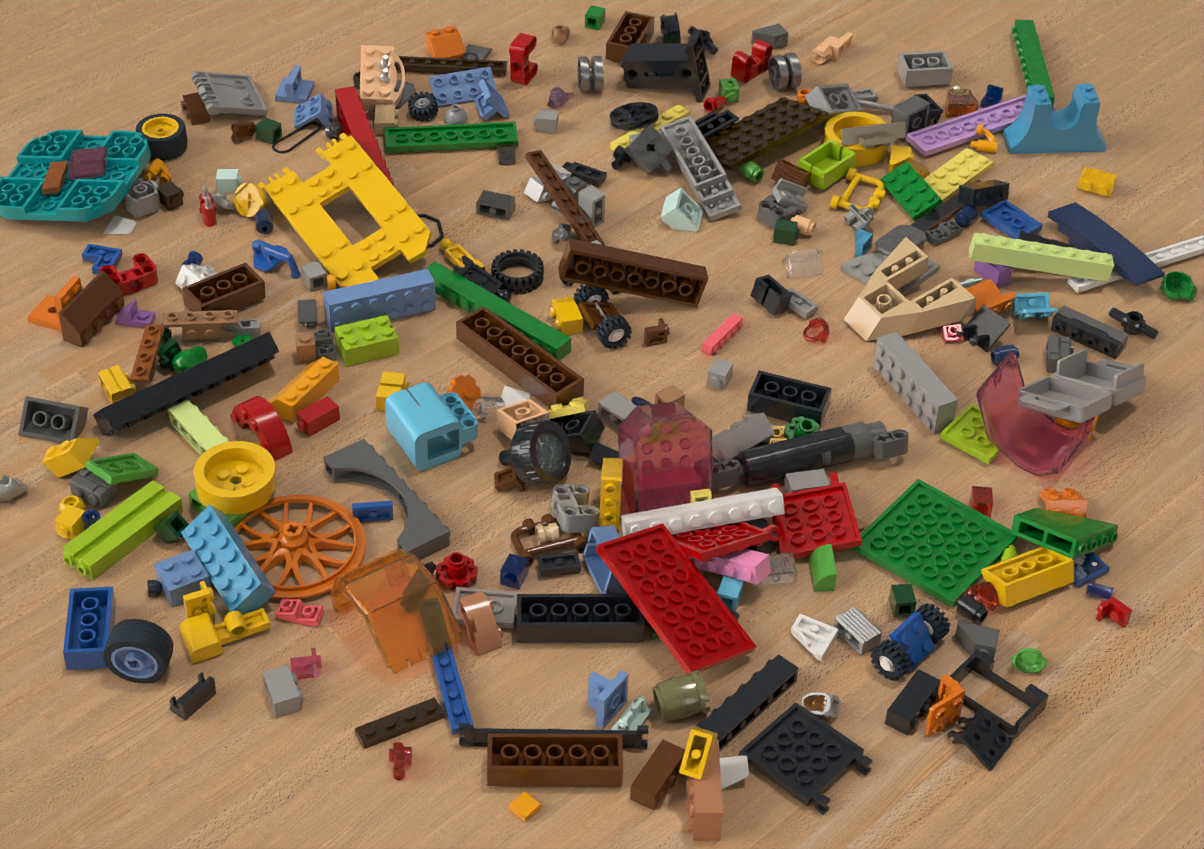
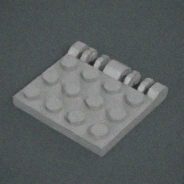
M200 71L191 73V79L194 85H196V89L210 115L234 113L239 115L267 116L268 109L250 75Z

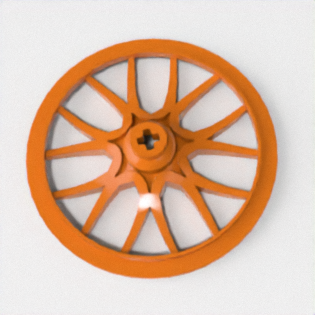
M296 494L268 499L269 501L265 505L248 512V515L239 525L234 527L237 533L242 529L255 539L244 542L248 550H270L254 558L257 564L261 566L260 568L264 574L275 565L282 562L285 563V569L275 585L271 584L276 591L270 597L273 599H305L333 590L347 581L356 572L366 551L365 532L358 518L353 517V513L343 505L320 496ZM289 503L309 504L307 517L303 524L294 521L289 522ZM284 504L283 523L265 513L264 510ZM313 504L332 510L329 514L312 522ZM255 515H259L277 532L273 534L260 533L245 524ZM338 515L348 523L341 529L331 533H315ZM352 529L354 543L336 541ZM318 550H352V553L347 561L327 557L319 553ZM302 562L310 564L323 579L310 584H304L298 568ZM323 566L339 569L328 576ZM293 574L298 586H283Z

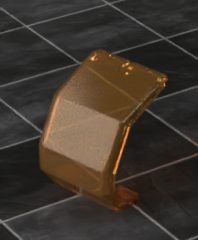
M397 549L339 575L334 581L330 596L335 612L339 614L355 607L365 620L386 667L391 668L394 674L408 668V660H410V664L413 666L427 659L426 652L429 657H432L446 649L444 643H447L448 648L462 642V630L439 582L416 555L405 549Z

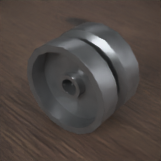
M785 53L783 56L780 54L772 55L769 58L768 73L770 82L775 90L800 86L802 69L796 53Z
M587 56L578 57L577 79L580 92H588L591 84L594 91H603L604 70L602 56H593L591 58V65Z

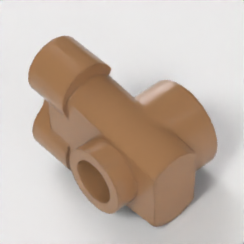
M557 25L552 28L555 42L558 44L565 43L567 36L570 35V28L568 26Z

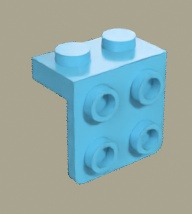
M1049 292L1015 294L1017 297L1012 306L1013 316H1019V319H1029L1030 317H1036L1035 315H1037V318H1047L1048 316H1053V313L1058 312V308H1050Z

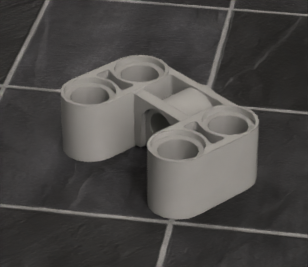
M562 484L553 487L551 507L562 531L567 533L590 532L591 527L598 526L599 509L588 505L590 494L588 486L583 484Z

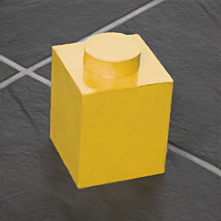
M67 505L54 520L57 535L71 540L81 534L88 526L85 510L71 505Z

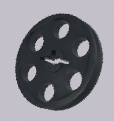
M647 102L624 104L615 108L609 115L611 125L621 130L644 128L653 124L659 118L657 106Z

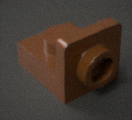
M663 318L658 320L657 326L644 328V343L646 346L667 343V335L670 334V330Z
M513 466L494 473L495 488L498 492L513 486H517L521 492L525 491V484L516 475Z

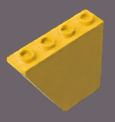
M603 458L599 527L614 525L617 533H619L623 459Z

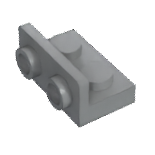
M780 179L771 191L778 204L787 207L793 205L804 213L808 208L803 198L807 192V188Z

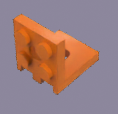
M73 276L55 297L46 295L28 315V321L62 331L58 313L83 289L80 277Z

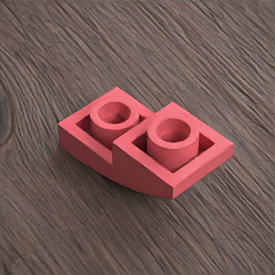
M958 322L939 326L945 342L963 341V336L960 337L956 334L957 330H962L961 324H958Z
M282 599L275 615L277 618L291 623L319 626L325 610L322 605H303L301 599Z

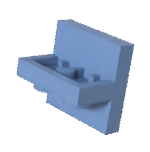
M294 65L292 72H289V78L282 79L275 94V101L303 104L309 100L315 83L310 80H302L301 66Z
M483 78L479 81L483 93L474 99L481 118L486 121L493 117L496 112H499L506 119L510 116L504 98Z
M623 670L612 681L594 671L588 676L587 705L596 710V726L604 729L627 703L629 674Z

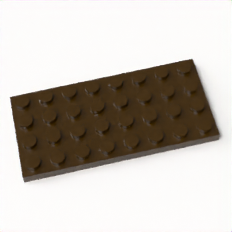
M781 97L778 101L768 104L763 109L757 110L749 116L743 117L742 120L731 124L729 127L720 130L705 140L720 165L725 169L733 171L827 120L829 114L819 108L793 101L787 97Z

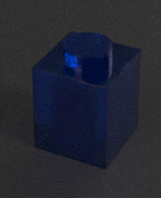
M509 554L500 570V584L520 590L529 573V559Z

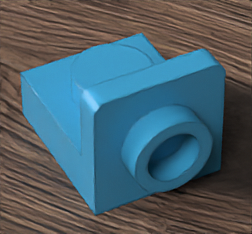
M862 229L856 230L855 248L857 257L865 255L872 248V233Z

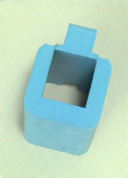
M429 382L393 393L385 401L386 427L419 471L427 470L459 457L463 444L475 440L478 436L477 418L459 395L453 392L439 395Z

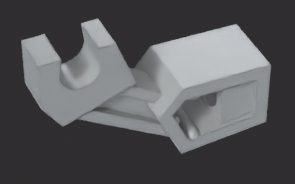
M241 319L238 321V325L220 326L221 329L225 328L240 335L247 334L251 338L260 336L261 332L260 319Z

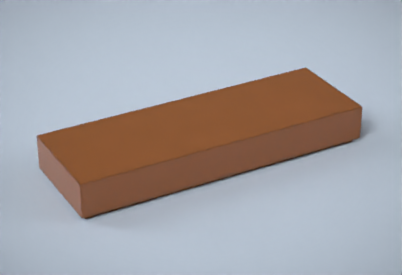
M68 161L52 162L50 164L41 189L44 195L60 193L69 168Z

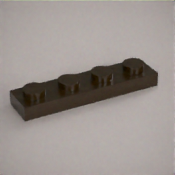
M434 697L356 727L355 735L363 749L440 720L444 718V711Z

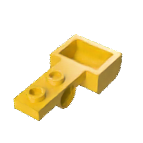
M264 608L244 615L240 611H231L224 617V622L213 625L208 613H202L184 620L179 626L192 664L223 654L221 645L271 628Z

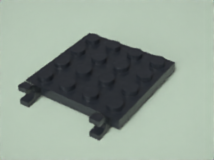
M796 702L739 751V756H747L750 766L806 806L813 803L816 810L822 815L829 811L827 804L830 802V798L821 793L853 764L866 777L871 772L869 765L873 761L869 757L864 756V749Z

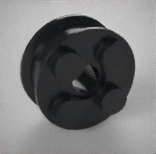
M677 12L674 15L665 16L662 14L660 16V31L663 36V44H681Z

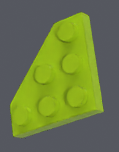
M972 403L940 433V439L987 464L999 454L1000 448L998 443H996L995 433L992 425H990L988 412Z

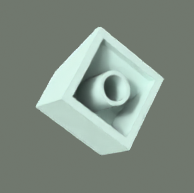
M679 188L665 198L660 218L671 229L697 232L703 209L682 188Z

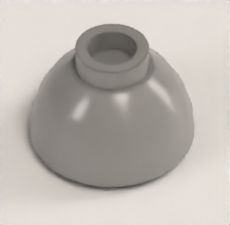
M453 104L445 114V121L449 125L464 124L467 122V114L459 104Z

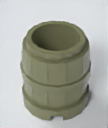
M699 670L689 672L688 675L670 677V679L661 681L652 688L655 705L662 721L683 720L697 713L704 714L710 712V707L706 708L705 702L709 701L704 680L702 677H697L700 673Z

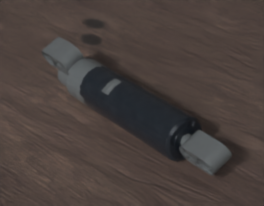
M861 421L739 451L736 460L729 459L707 465L704 468L705 487L710 490H717L740 483V480L747 487H752L783 479L787 473L823 469L869 457L872 454L877 459H888L904 455L908 452L909 433L902 429L887 432L885 425L881 421L868 424Z

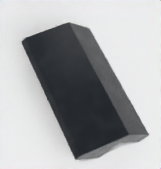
M728 109L720 114L714 110L694 122L706 139L737 122L739 117Z

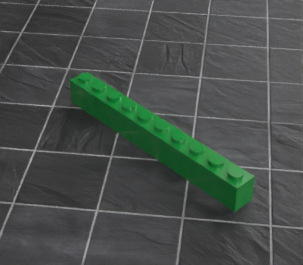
M1015 19V23L1011 27V34L1013 35V42H1015V49H1017L1021 72H1023L1025 88L1033 85H1044L1053 111L1055 96L1034 20Z
M436 261L425 268L429 270L435 281V293L438 296L443 297L469 313L485 306L559 361L571 353V338Z

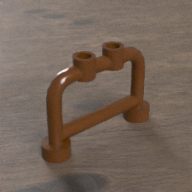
M551 514L543 515L541 522L534 523L531 518L524 520L522 526L516 528L510 536L511 542L518 554L516 561L521 568H528L534 563L533 555L574 545L578 553H584L586 544H588V537L582 536L580 532L572 533L573 537L524 549L518 538L520 535L526 533L527 535H534L535 526L538 525L548 526L549 523L555 522L559 525L557 519L553 518Z

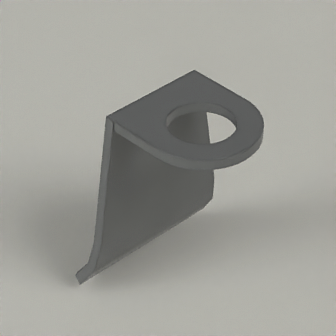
M468 44L466 52L463 54V59L484 60L492 48Z

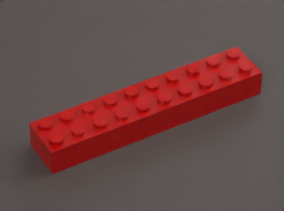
M354 86L335 89L336 115L339 124L343 128V133L347 136H352L394 186L393 178H390L389 168H386V160L383 158L378 140L375 139L374 130L371 129V122L368 120L366 110L364 111V105L360 100L359 92H356Z

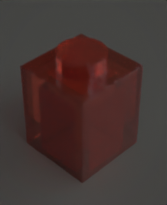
M972 486L970 507L989 518L993 508L992 487Z

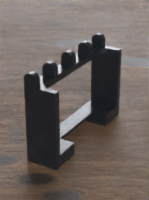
M977 649L950 677L960 683L974 670L1030 707L1013 726L964 695L963 705L975 711L974 717L984 710L1002 730L1010 734L1009 738L1013 742L1046 708L1049 695L1031 683L1023 692L993 672L995 660Z

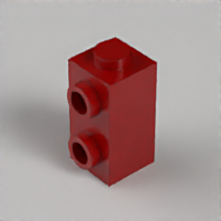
M328 396L296 413L298 429L309 437L340 420L339 405Z

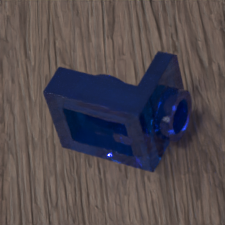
M989 84L987 92L981 100L980 107L987 108L1001 103L1004 89Z

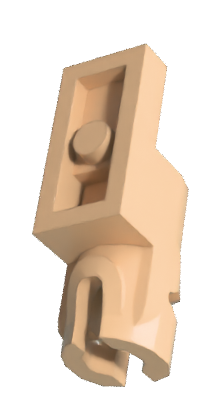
M847 32L840 39L829 36L812 51L814 55L811 57V60L816 64H822L828 59L838 61L852 47L853 34Z

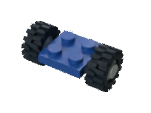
M928 603L921 605L889 635L891 641L889 639L882 641L871 652L870 658H873L871 662L875 664V670L879 669L878 673L880 675L884 674V678L897 681L907 671L911 672L935 649L934 644H937L950 631V623H947L949 619L944 617L945 613L940 612L939 607L934 608L933 604L929 605Z

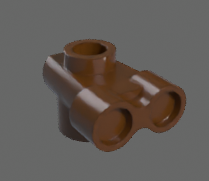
M241 120L232 124V141L237 143L247 136H253L255 133V123Z

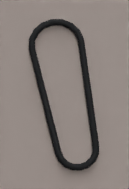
M309 122L272 144V149L277 153H287L321 129V125L317 122ZM316 124L319 126L315 131L288 150L279 151L274 147L280 141L308 125Z

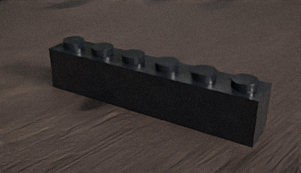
M778 654L774 659L768 660L759 672L756 671L747 683L741 684L737 692L732 696H728L719 708L713 709L710 715L704 721H700L696 727L718 733L717 739H719L720 752L797 682L799 668Z

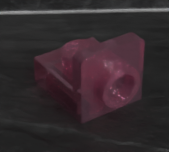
M311 648L312 656L290 658L292 673H295L297 679L318 677V668H322L321 655H316V648Z

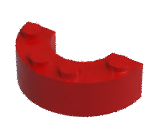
M255 396L234 406L233 412L230 414L232 421L242 429L250 426L251 430L259 438L261 447L265 448L272 455L274 462L293 453L290 438L281 418L265 398Z

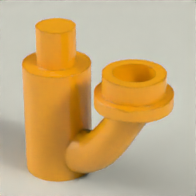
M983 123L978 124L976 134L981 136V133H983L989 141L981 139L971 141L970 147L976 148V151L996 154L998 142L995 136L983 127Z
M155 159L144 172V180L148 182L149 179L154 180L159 173V181L162 184L170 182L172 177L167 166L160 159Z

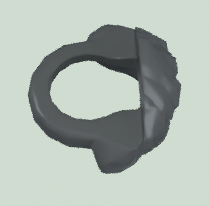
M560 223L559 227L552 232V242L554 243L558 238L565 242L568 241V238L576 239L570 234L571 226Z

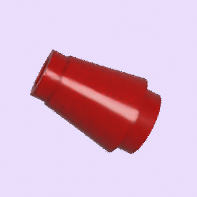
M724 96L709 97L704 101L703 107L708 113L714 110L717 111L726 104V98Z

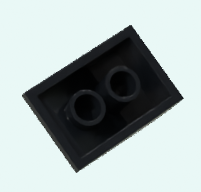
M596 410L550 419V421L560 425L566 432L572 454L590 453L605 429Z

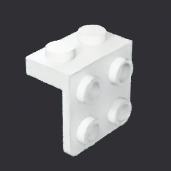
M182 265L175 284L182 289L185 286L218 273L209 265Z

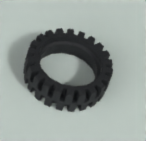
M513 249V252L506 250V254L501 252L500 256L497 255L493 259L491 275L503 283L501 290L506 289L511 293L514 291V294H518L521 291L522 294H525L526 290L532 292V289L536 290L542 284L544 265L541 258L537 257L535 253L531 254L529 250L527 252H524V249H520V252L517 249ZM516 265L528 267L534 272L519 278L507 276L501 271Z

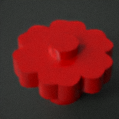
M460 552L451 553L449 556L444 557V562L437 564L436 577L440 579V585L446 589L454 587L455 589L456 587L469 588L470 583L477 581L478 567L474 565V560Z

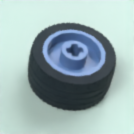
M126 619L117 623L112 629L105 645L103 658L108 669L120 678L134 683H151L159 680L165 674L173 654L174 643L168 632L161 626L143 619Z

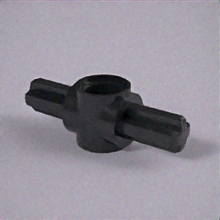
M690 26L688 33L692 36L696 28ZM701 30L705 51L707 50L712 55H716L718 48L713 44L710 32Z
M1112 308L1109 312V316L1121 322L1124 332L1129 335L1142 333L1155 339L1159 333L1156 329L1147 325L1143 315L1137 311H1131L1126 314L1116 308Z

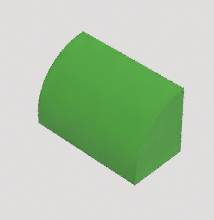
M832 544L823 545L815 549L809 558L814 591H835L837 571Z

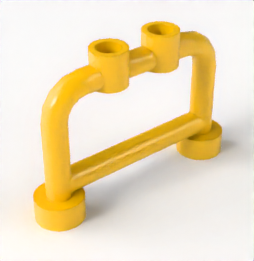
M850 167L846 180L851 181L842 198L841 196L833 195L830 207L837 209L839 206L850 210L849 206L852 203L847 201L858 182L864 181L876 185L878 188L875 189L874 195L870 198L867 206H855L859 210L869 207L878 210L881 200H884L886 195L883 182L879 179L857 173L856 168Z

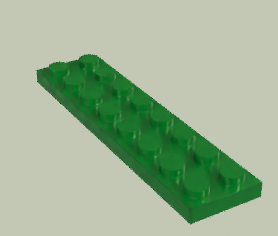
M516 122L384 128L386 152L392 153L496 148L497 144H514V146H519Z

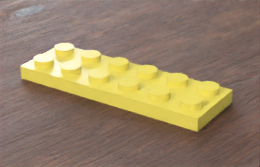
M966 148L924 178V180L944 203L959 192V185L972 183L991 169L994 162Z

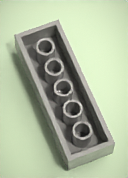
M897 331L878 337L875 359L873 361L875 369L882 374L884 379L894 388V391L902 397L904 402L909 405L915 415L923 421L924 425L933 434L942 432L955 419L958 399Z

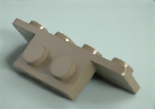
M903 121L841 129L842 145L844 146L853 144L863 145L864 148H874V145L878 144L880 146H890V143L896 142V139L906 137L905 122Z

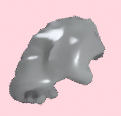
M4 474L2 480H0V501H10L16 496L21 495L28 490L27 485L18 478H9Z

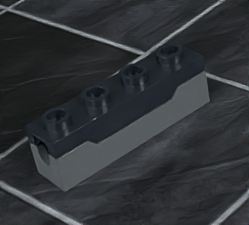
M1063 306L1054 315L1051 326L1052 331L1065 337H1070L1071 340L1113 359H1117L1126 348L1129 336L1125 332L1066 306Z

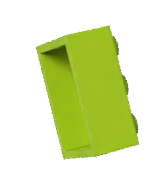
M830 139L798 160V167L811 172L812 175L809 182L823 191L847 175L850 167L855 168L856 153L846 147L842 149V145Z
M388 315L334 327L336 346L346 367L400 354L399 337Z

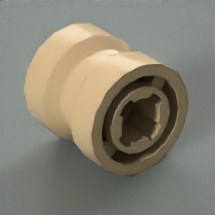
M556 522L549 523L548 526H535V534L539 546L547 542L560 540Z

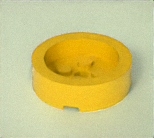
M851 111L837 114L826 123L823 144L831 139L842 145L841 129L884 124L886 122L873 114ZM860 144L842 145V149L846 147L856 153L855 166L876 164L882 161L889 151V146H880V144L874 145V148H864Z
M231 441L213 446L198 458L194 466L195 487L199 500L204 506L212 505L224 514L235 515L254 511L265 505L269 501L268 498L276 491V470L272 455L265 448L251 442ZM234 480H236V482H240L239 484H236V485L233 484V483H234Z

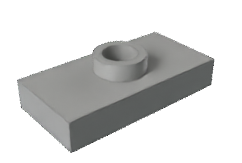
M873 88L852 90L856 99L877 102L878 100Z
M208 191V193L212 194L214 203L226 209L236 210L234 202L226 199L227 195Z

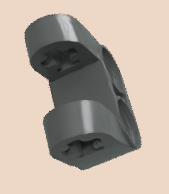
M769 195L759 202L757 220L774 229L777 219L790 221L792 217L800 216L801 210L793 205L785 209L779 206L780 204H778L774 195Z

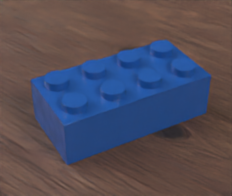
M113 586L70 589L63 650L67 670L108 668L104 662L103 654L115 623L116 600Z

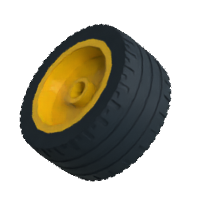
M167 113L150 115L139 121L136 126V132L143 134L144 139H147L151 151L150 160H170L180 156L187 149L186 127L184 121L176 115Z

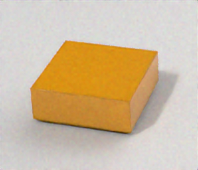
M525 791L509 804V810L524 822L541 809V803Z

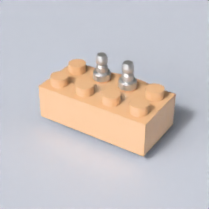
M361 45L360 100L363 102L364 110H375V104H395L396 107L402 98L405 87V70L402 61L393 50V46ZM394 64H397L402 74V82L398 92H394L397 84V71Z

